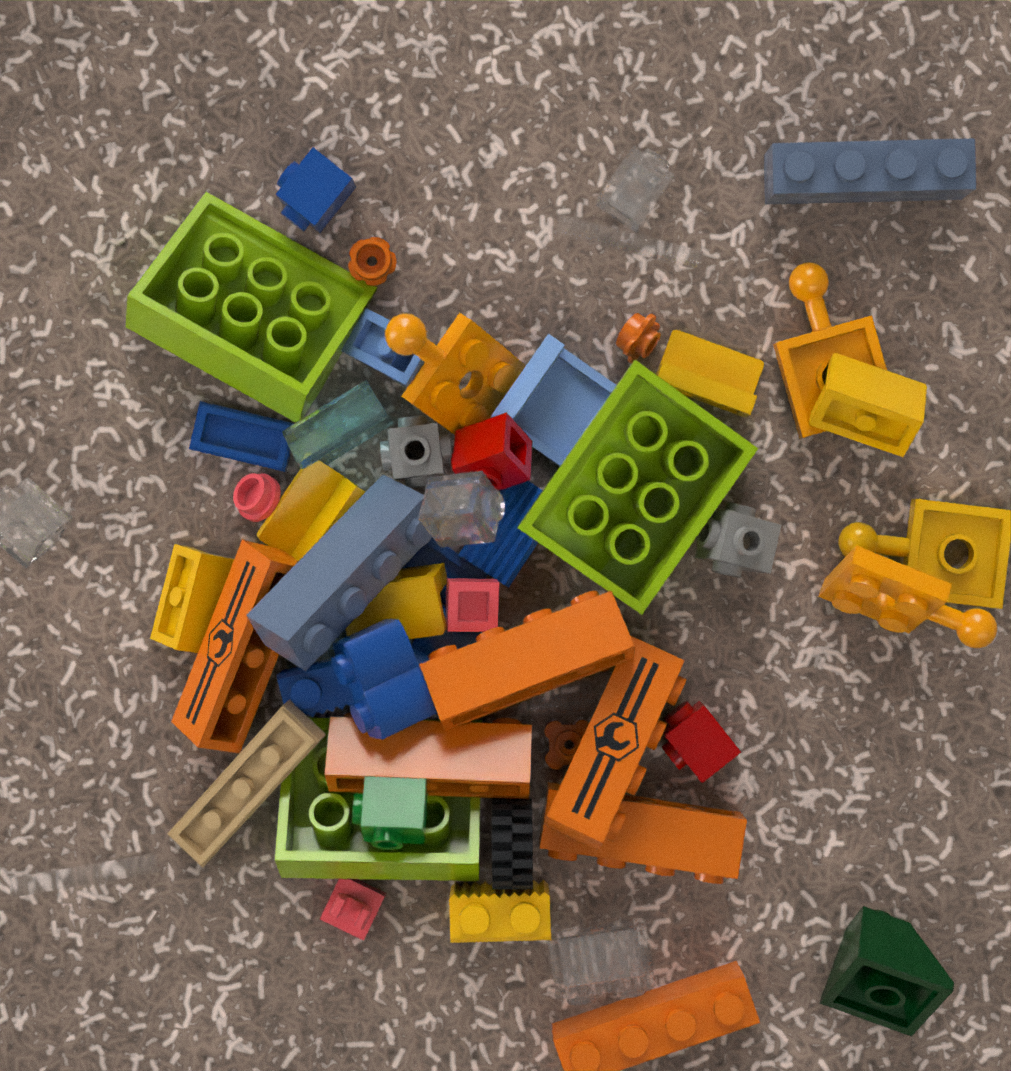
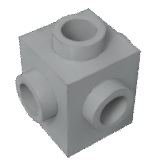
M427 415L399 418V428L387 429L388 441H380L383 470H392L393 479L397 481L405 480L406 486L409 488L436 485L435 476L446 475L444 464L451 463L452 446L450 433L440 434L438 423L428 424ZM414 441L421 442L425 447L424 456L416 461L410 460L406 455L407 446Z
M727 503L725 510H715L696 537L698 546L695 558L713 562L711 571L727 576L741 578L742 571L771 574L782 525L756 518L755 508Z

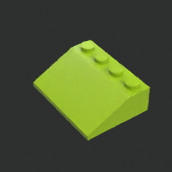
M205 192L128 294L125 327L299 424L327 381L342 354V348L364 309L371 302L377 287L367 285L364 280L357 281L344 268L210 193Z
M634 360L517 528L608 592L612 591L615 597L642 615L755 455L758 448L641 363Z
M308 717L326 735L280 786L275 863L281 878L479 881L481 798L428 795L425 844L403 843L402 848L394 850L376 848L372 846V842H364L361 825L353 824L352 813L355 793L329 792L325 778V764L330 718ZM424 719L425 721H440V720ZM473 720L472 722L482 723V720Z

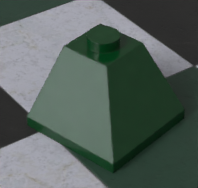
M863 906L845 930L822 993L820 1004L912 1037L953 992L954 982L911 923L895 918L882 910H873Z

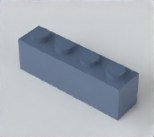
M975 138L772 143L764 154L765 205L962 200L976 190Z
M383 474L246 615L264 645L306 671L320 655L329 649L332 642L347 626L362 614L366 606L398 575L405 564L421 547L430 541L435 532L440 528L426 496Z

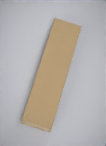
M288 700L167 834L203 868L326 734L295 706L291 700Z

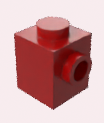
M507 412L455 431L454 452L451 457L452 470L455 476L460 481H463L478 497L529 481L531 477L533 441Z
M685 701L664 718L668 725L663 734L668 742L661 746V748L679 770L688 765L701 783L705 782L742 753L700 701L696 702L693 706L688 701Z

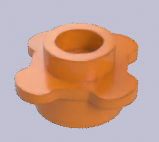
M639 313L631 316L617 337L616 346L623 350V354L628 357L627 361L631 364L639 356L642 358L649 356L659 342L661 336L658 332L660 324L655 322L656 316L652 313L646 318Z
M553 720L546 725L544 733L549 739V752L545 755V761L550 768L558 770L563 765L571 764L589 725L588 721L578 720L575 724H561L559 721ZM567 740H571L574 746L571 749H567L564 743Z

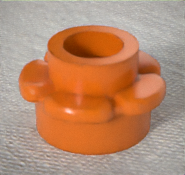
M379 237L357 241L349 252L351 261L348 263V268L351 275L357 281L364 280L369 286H378L386 282L387 275L392 274L397 265L396 255L389 250V243ZM370 257L377 259V263L374 266H370L367 263Z

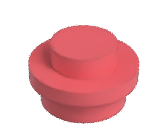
M252 473L244 476L236 485L233 494L234 504L241 516L252 522H259L268 518L279 503L281 495L280 485L275 478L265 473Z

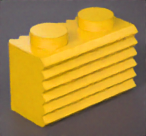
M544 879L540 884L533 880V889L493 890L492 884L489 885L486 881L481 886L476 881L471 886L466 881L462 886L455 882L451 886L449 896L450 943L551 940L549 884Z

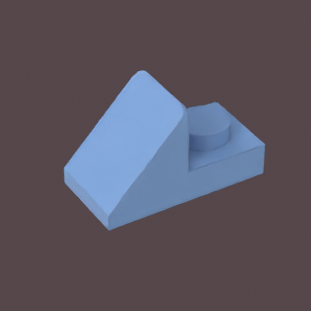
M365 308L341 351L407 388L425 362L415 354L404 356L392 351L385 339L386 326L390 320Z

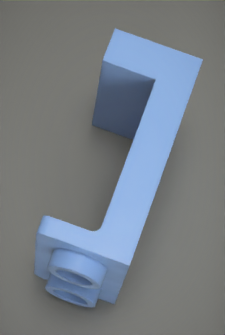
M548 333L497 406L491 418L507 412L533 441L532 447L560 466L612 393L616 384L567 351L563 343Z

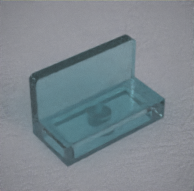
M365 380L286 428L282 433L296 463L301 469H305L318 460L326 465L394 423L368 381Z

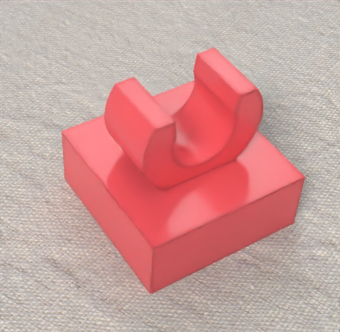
M447 578L445 614L447 632H484L498 627L499 581L497 579Z
M339 879L320 920L364 941L386 893L358 879Z

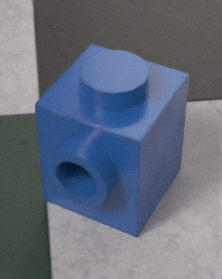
M312 147L300 164L295 161L292 162L281 174L277 182L280 189L276 196L285 205L280 213L303 232L310 225L321 233L355 190L356 185L348 174Z

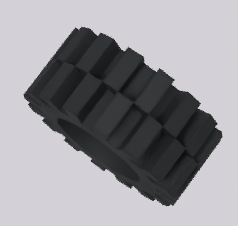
M492 798L493 890L533 889L532 798Z

